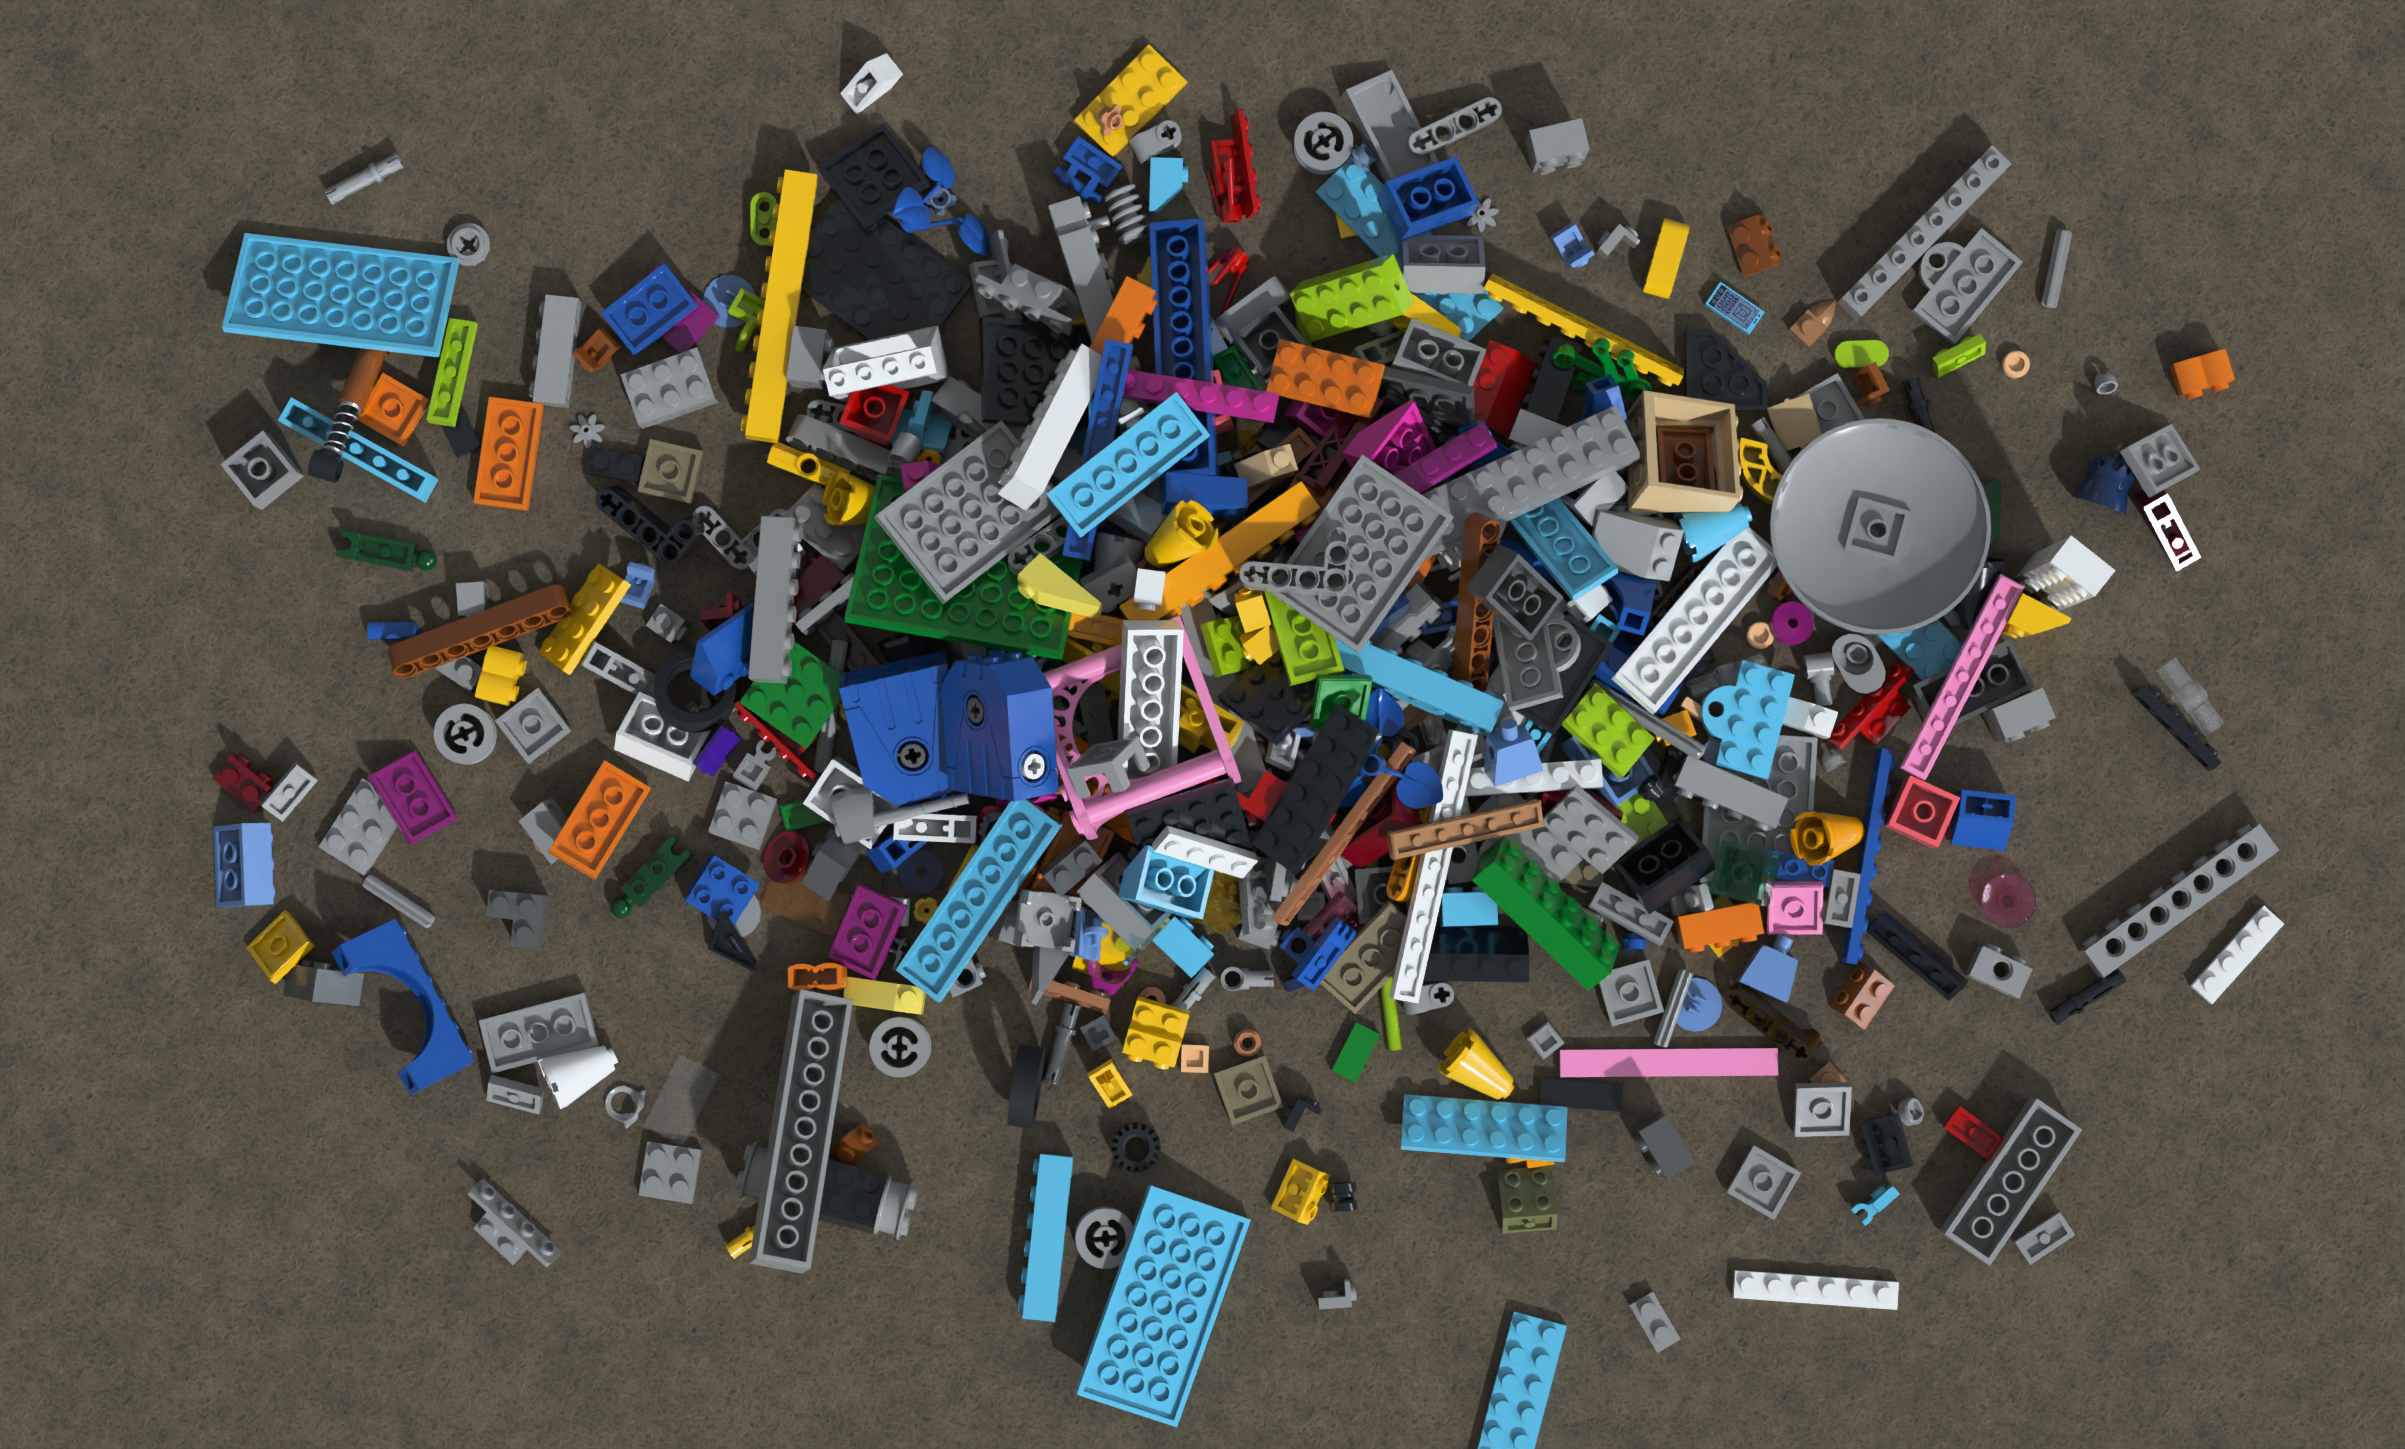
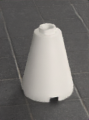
M602 1045L544 1057L538 1060V1063L558 1108L562 1109L615 1070L614 1064L618 1063L612 1048L606 1049Z

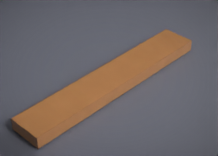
M1541 800L1525 801L1388 831L1387 839L1390 859H1401L1544 827Z

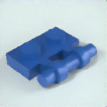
M1078 136L1063 157V160L1071 166L1067 171L1058 166L1053 175L1060 179V183L1065 187L1070 186L1079 192L1081 198L1086 201L1091 200L1098 205L1103 196L1096 192L1095 189L1100 184L1108 190L1123 169V166ZM1078 171L1091 178L1087 185L1075 177Z

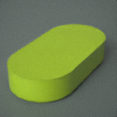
M1879 340L1844 341L1834 351L1836 364L1844 369H1861L1874 362L1880 367L1889 357L1887 346Z

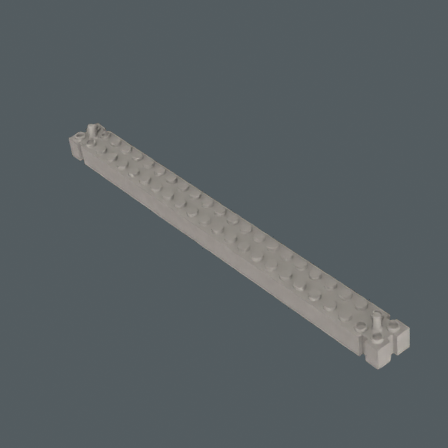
M1080 196L1049 205L1048 207L1055 234L1075 295L1079 300L1080 311L1092 344L1116 297L1112 279L1106 280L1105 274H1108V266L1104 254H1098L1097 249L1100 248V242L1096 230L1109 226L1110 222L1107 215L1091 220L1087 202L1081 203ZM1132 356L1129 370L1141 372L1137 356ZM1136 401L1140 408L1143 407L1145 416L1154 410L1153 407L1148 408L1146 402ZM1160 476L1142 489L1154 501H1161L1160 485L1162 481ZM1212 589L1204 593L1205 599L1192 608L1189 604L1182 608V615L1180 617L1212 702L1241 719L1223 705L1218 698V695L1240 676V672L1215 678L1200 627L1201 624L1222 619L1220 613L1215 614L1214 605L1209 601L1213 593ZM1244 721L1239 738L1231 748V752L1242 780V784L1235 786L1236 791L1249 799L1265 771L1271 774L1272 771L1271 768L1265 769L1263 760L1266 757L1263 743H1257L1254 735L1258 731ZM1245 817L1248 828L1257 825Z

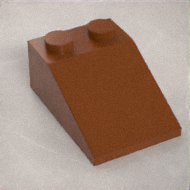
M1657 426L1656 442L1659 482L1716 490L1711 428Z

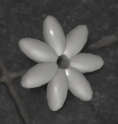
M1489 198L1483 202L1482 206L1479 202V205L1471 215L1473 217L1467 222V226H1473L1478 222L1480 232L1484 231L1485 223L1494 227L1496 222L1491 216L1498 214L1499 210L1495 208L1489 209L1491 203Z
M595 414L588 419V422L582 415H579L578 421L580 425L570 426L572 431L578 433L573 439L574 443L581 442L584 439V445L589 449L592 439L599 443L602 442V438L596 432L602 431L605 425H595Z

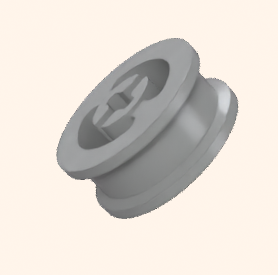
M1317 112L1307 116L1298 125L1294 136V153L1299 164L1308 172L1321 176L1334 174L1351 157L1353 134L1347 122L1340 116L1330 112ZM1319 127L1332 128L1340 135L1343 141L1341 151H1335L1336 138L1335 136L1331 138V131L1319 129ZM1306 136H1312L1311 149L1312 151L1316 149L1315 155L1318 158H1327L1328 160H1317L1307 153L1304 147ZM1320 139L1323 142L1329 140L1327 148L1324 145L1318 147Z
M457 704L446 709L438 717L434 727V741L444 757L459 764L470 765L481 762L490 755L496 745L497 729L492 717L483 709L471 704ZM466 715H472L478 718L483 725V741L477 747L476 743L479 740V732L469 733V740L459 738L454 741L456 744L467 748L466 753H457L449 745L447 739L448 728L452 722L455 723L451 731V736L455 738L463 734V728L467 730L477 728L474 724L464 721Z
M897 1016L881 1023L871 1036L869 1045L871 1059L875 1066L886 1075L892 1077L910 1076L919 1071L929 1059L931 1053L930 1035L919 1021L911 1017ZM894 1027L907 1028L918 1038V1042L914 1043L908 1035L902 1036V1043L907 1045V1049L902 1051V1059L908 1057L912 1051L917 1053L915 1061L908 1066H895L889 1063L883 1055V1051L886 1050L892 1058H898L899 1051L894 1049L893 1045L899 1042V1034L892 1037L889 1042L884 1041L883 1035Z
M1100 1206L1086 1212L1077 1223L1075 1229L1077 1250L1088 1264L1096 1268L1110 1269L1117 1267L1121 1263L1133 1225L1122 1211L1114 1207ZM1113 1219L1119 1222L1124 1229L1125 1240L1118 1252L1115 1254L1111 1253V1250L1117 1245V1238L1108 1239V1244H1103L1100 1239L1093 1240L1095 1246L1103 1251L1101 1255H1096L1087 1248L1085 1235L1088 1227L1093 1222H1100L1093 1231V1237L1102 1236V1231H1107L1109 1235H1117L1115 1229L1108 1225V1221Z

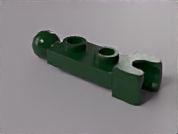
M346 530L340 532L342 537L351 541V547L348 550H338L336 552L337 557L407 571H412L413 563L417 564L424 571L432 570L437 564V556L433 551L423 550L416 553L417 545L413 543Z
M674 835L669 837L659 850L620 888L626 896L616 898L611 903L610 909L613 916L620 919L626 918L631 913L633 903L641 908L693 856V853L686 850L678 856L675 855L673 848L677 844L678 838Z

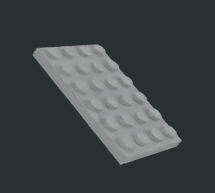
M1002 420L874 517L942 604L946 603L1060 514L1046 496L1048 492L1055 488L1050 481L1043 493L1027 510L1020 508L997 494L1002 486L998 481L1005 469H1009L1012 464L1009 460L1017 446L1020 447L1021 445Z
M1362 455L1286 563L1324 567L1326 547L1333 541H1343L1348 545L1351 556L1347 591L1337 597L1268 592L1360 654L1447 529L1454 516ZM1340 548L1334 549L1330 554L1331 559L1337 562L1342 561L1346 556L1345 551ZM1281 571L1274 580V583L1278 585L1284 584L1288 579V575ZM1304 574L1300 579V583L1305 587L1312 586L1316 581L1315 576L1312 574ZM1333 576L1328 580V585L1332 589H1339L1344 583L1343 579L1339 576Z
M1708 733L1707 741L1717 739ZM1779 735L1768 780L1717 767L1789 799L1776 829L1768 828L1767 832L1753 827V821L1743 817L1742 821L1728 816V810L1718 806L1717 810L1703 805L1701 842L1708 849L1716 869L1701 878L1699 882H1707L1710 894L1767 898L1768 882L1784 881L1757 876V870L1767 872L1769 870V867L1758 865L1759 860L1770 861L1771 857L1760 855V850L1766 849L1795 854L1790 839L1791 829H1794L1797 822L1794 820L1803 812L1813 811L1818 738Z

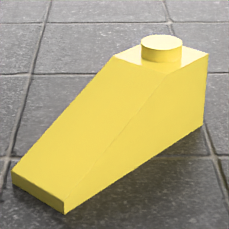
M1041 553L1018 574V590L1025 598H1031L1040 605L1098 619L1101 616L1102 603Z
M847 977V987L844 988L843 998L853 1000L852 1005L920 1015L923 1014L926 993L915 985Z

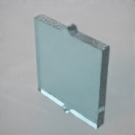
M1167 917L1123 963L1127 966L1171 920Z

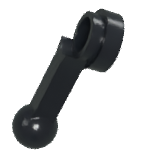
M1672 744L1666 747L1664 752L1665 759L1658 774H1652L1647 777L1638 788V794L1644 800L1654 801L1662 795L1665 788L1669 789V784L1678 764L1686 756L1685 752Z

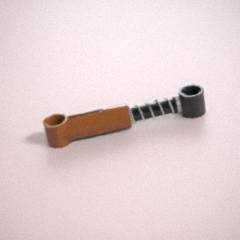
M359 349L339 397L338 405L340 412L335 415L336 421L331 424L332 431L327 434L328 441H325L323 447L320 450H315L311 456L308 466L309 476L333 483L339 481L344 467V458L342 457V448H346L344 443L346 439L350 438L348 434L353 429V421L357 420L356 414L364 412L386 357H389L391 352Z

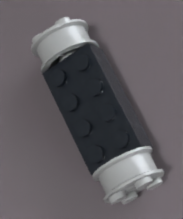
M756 1140L753 1146L747 1145L743 1158L745 1170L739 1171L737 1177V1193H740L739 1199L741 1200L745 1196L758 1200L760 1197L767 1148L759 1146V1141ZM828 1160L818 1220L876 1235L881 1231L896 1235V1240H900L901 1235L907 1236L911 1222V1215L908 1214V1210H914L918 1188L914 1187V1181L906 1184L892 1180L891 1175L887 1176L882 1173Z

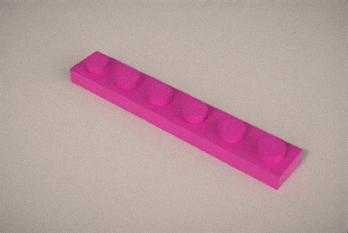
M1128 370L1123 399L1160 405L1177 392L1190 410L1274 423L1279 400L1278 393Z

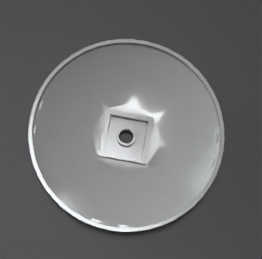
M1882 418L1864 419L1850 422L1825 432L1803 448L1793 459L1782 476L1773 499L1770 516V537L1773 554L1785 582L1798 599L1812 612L1824 620L1850 631L1887 635L1912 631L1936 621L1952 610L1968 594L1977 581L1988 555L1991 537V518L1988 500L1975 470L1959 450L1947 440L1922 426L1910 422ZM1881 524L1885 529V535L1879 538L1874 537L1870 533V526Z

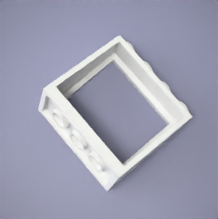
M938 325L835 347L832 349L823 368L829 396L847 402L850 393L888 384L900 389H907L945 381L950 377Z

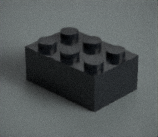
M1680 817L1621 856L1613 864L1621 881L1649 915L1716 869L1708 849Z

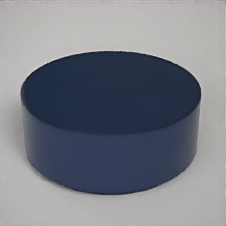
M1293 976L1282 981L1283 987L1287 992L1305 986Z

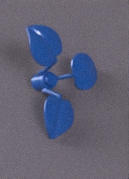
M929 146L922 153V166L926 174L936 181L935 186L923 198L915 189L911 187L904 188L895 200L891 216L898 218L901 227L908 233H912L915 230H927L934 226L957 223L960 225L958 233L963 242L979 256L987 259L989 256L988 234L985 226L977 217L967 214L963 219L953 218L930 222L931 211L924 203L941 187V184L947 189L951 188L955 182V172L948 158L936 147Z
M1378 688L1370 694L1365 721L1383 732L1384 736H1394L1403 726L1404 713L1400 705L1383 689ZM1382 735L1339 807L1354 806L1367 789L1366 784L1361 780L1365 774L1375 776L1385 773L1401 778L1396 787L1397 796L1404 805L1415 809L1441 803L1444 798L1443 785L1436 771L1422 762L1408 764L1405 774L1386 768L1384 757L1377 754L1383 740Z

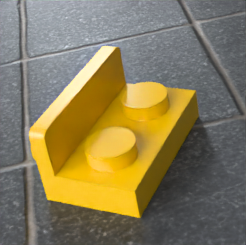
M1293 1159L1271 1209L1297 1222L1308 1225L1317 1213V1204L1320 1197L1328 1189L1330 1175Z

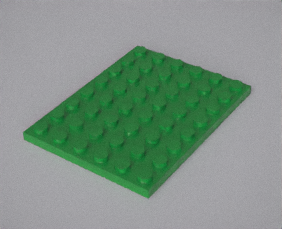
M878 474L846 608L845 622L1063 660L1072 613L1040 605L1031 598H1025L1018 590V576L1011 573L1008 568L1009 554L946 603H941L874 518L879 512L904 494L901 478ZM1059 514L1057 517L1051 520L1048 524L1042 527L1035 534H1037L1038 532H1040L1041 530H1043L1044 528H1046L1047 526L1061 518L1062 515ZM1059 528L1056 531L1057 535L1063 538L1066 537L1068 528ZM1039 542L1034 548L1038 552H1046L1050 546L1045 542ZM1063 550L1049 559L1070 578L1079 583L1083 564L1082 559L1063 556ZM1017 558L1015 559V564L1021 563L1025 565V559L1020 561Z

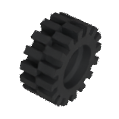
M1131 1123L1123 1126L1115 1134L1111 1146L1115 1162L1122 1169L1133 1173H1140L1150 1169L1158 1160L1161 1150L1158 1135L1152 1128L1143 1123ZM1132 1137H1140L1146 1142L1147 1151L1140 1158H1132L1126 1152L1125 1145Z

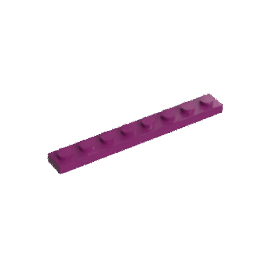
M1483 422L1395 473L1393 476L1418 493H1421L1497 448V443ZM1316 521L1294 534L1299 545Z

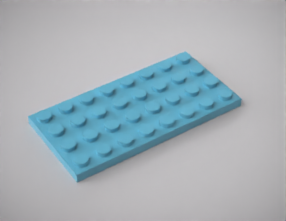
M244 233L222 329L227 333L439 357L459 267L458 258Z
M1149 1184L1074 1393L1177 1427L1251 1220Z

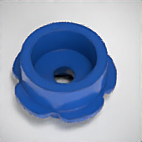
M1627 933L1626 939H1622L1621 942L1624 943V951L1646 950L1648 939L1643 938L1637 933Z

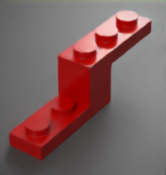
M1265 771L1249 799L1237 792L1241 809L1247 812L1245 817L1259 825L1260 821L1265 823L1288 784ZM1212 778L1200 783L1198 788L1220 781ZM1336 813L1333 815V817L1331 818V820H1330V822H1329L1328 824H1331V822L1333 821L1334 817L1336 816Z

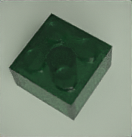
M1722 839L1709 893L1769 907L1782 854Z

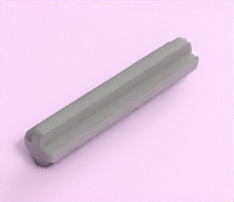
M2060 229L2055 234L2041 305L2046 308H2056L2058 305L2072 233L2068 230Z
M368 875L362 884L365 889L425 928H429L434 923L436 917L377 877Z
M1678 970L1654 1039V1043L1658 1046L1667 1047L1693 976L1690 971Z

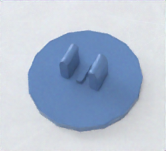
M723 275L714 279L706 288L703 302L720 316L715 321L716 325L731 328L745 323L728 313L741 288L756 295L752 286L743 278L735 275Z
M1697 977L1692 978L1676 1024L1685 1030L1693 1032L1703 1031L1713 1026L1720 1017L1722 1010L1721 995L1717 988L1708 980Z

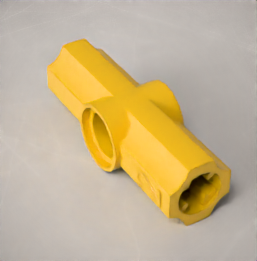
M779 442L778 444L774 443L767 463L824 486L827 485L831 477L838 476L837 472L851 474V470ZM806 461L816 462V469L812 473L807 474L803 472L802 467Z

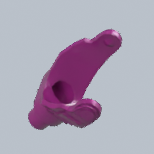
M1134 958L1132 966L1125 971L1108 970L1097 961L1088 960L1087 966L1090 974L1091 988L1094 990L1103 989L1107 994L1114 995L1121 985L1133 974V971L1137 968L1138 959Z

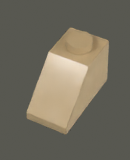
M1290 444L1263 451L1234 464L1238 478H1247V489L1294 476L1298 471Z

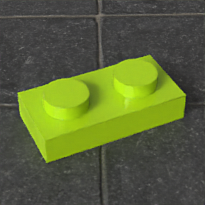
M1980 333L1974 337L1964 338L1951 349L1946 348L1939 351L1932 361V370L1936 377L1939 378L1983 356L1986 349L1985 339Z

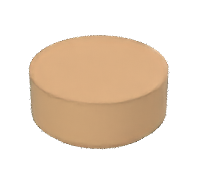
M2011 351L2002 359L2001 367L2004 374L2008 377L2020 378L2028 372L2030 361L2025 353Z
M1765 622L1752 624L1746 632L1747 642L1756 649L1768 647L1774 639L1770 632L1769 624Z

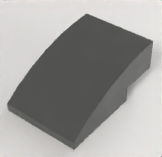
M1393 866L1355 869L1359 924L1367 923L1388 900L1408 915L1411 898L1406 902H1398L1390 899L1387 895L1386 888ZM1440 907L1437 918L1440 917Z

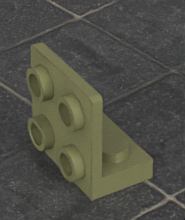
M1551 1166L1498 1170L1502 1234L1557 1230L1558 1212Z

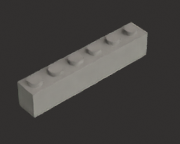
M761 516L748 677L754 682L787 684V679L792 674V661L789 660L790 649L792 650L794 647V634L791 633L792 622L796 621L797 614L793 602L794 595L798 594L799 583L795 577L796 568L799 569L801 563L800 552L797 551L798 542H801L803 537L802 525L794 517Z

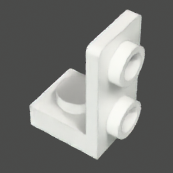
M1122 400L1118 427L1121 432L1130 429L1145 417L1143 407L1140 408L1134 400Z

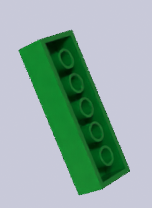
M1503 836L1482 853L1472 881L1574 979L1589 991L1611 974L1620 947L1616 939L1611 934H1607L1598 925L1594 917L1587 915L1574 898L1565 894L1554 879L1549 878L1534 860H1530L1521 851L1517 843Z

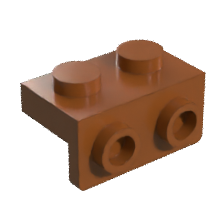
M1754 215L1727 226L1743 277H1749L1767 269L1781 266V251L1778 245L1774 244L1771 235L1773 227L1765 215Z
M1859 962L1851 971L1850 976L1840 991L1835 995L1830 1007L1844 1015L1859 1028L1865 1030L1895 985L1875 969Z

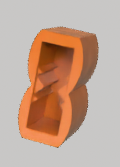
M2226 349L2183 360L2169 366L2178 397L2186 395L2187 400L2202 396V390L2212 388L2213 392L2229 388L2228 383L2235 380Z
M823 963L817 966L795 964L788 968V988L793 990L814 991L820 988L836 991L847 987V967L841 964Z

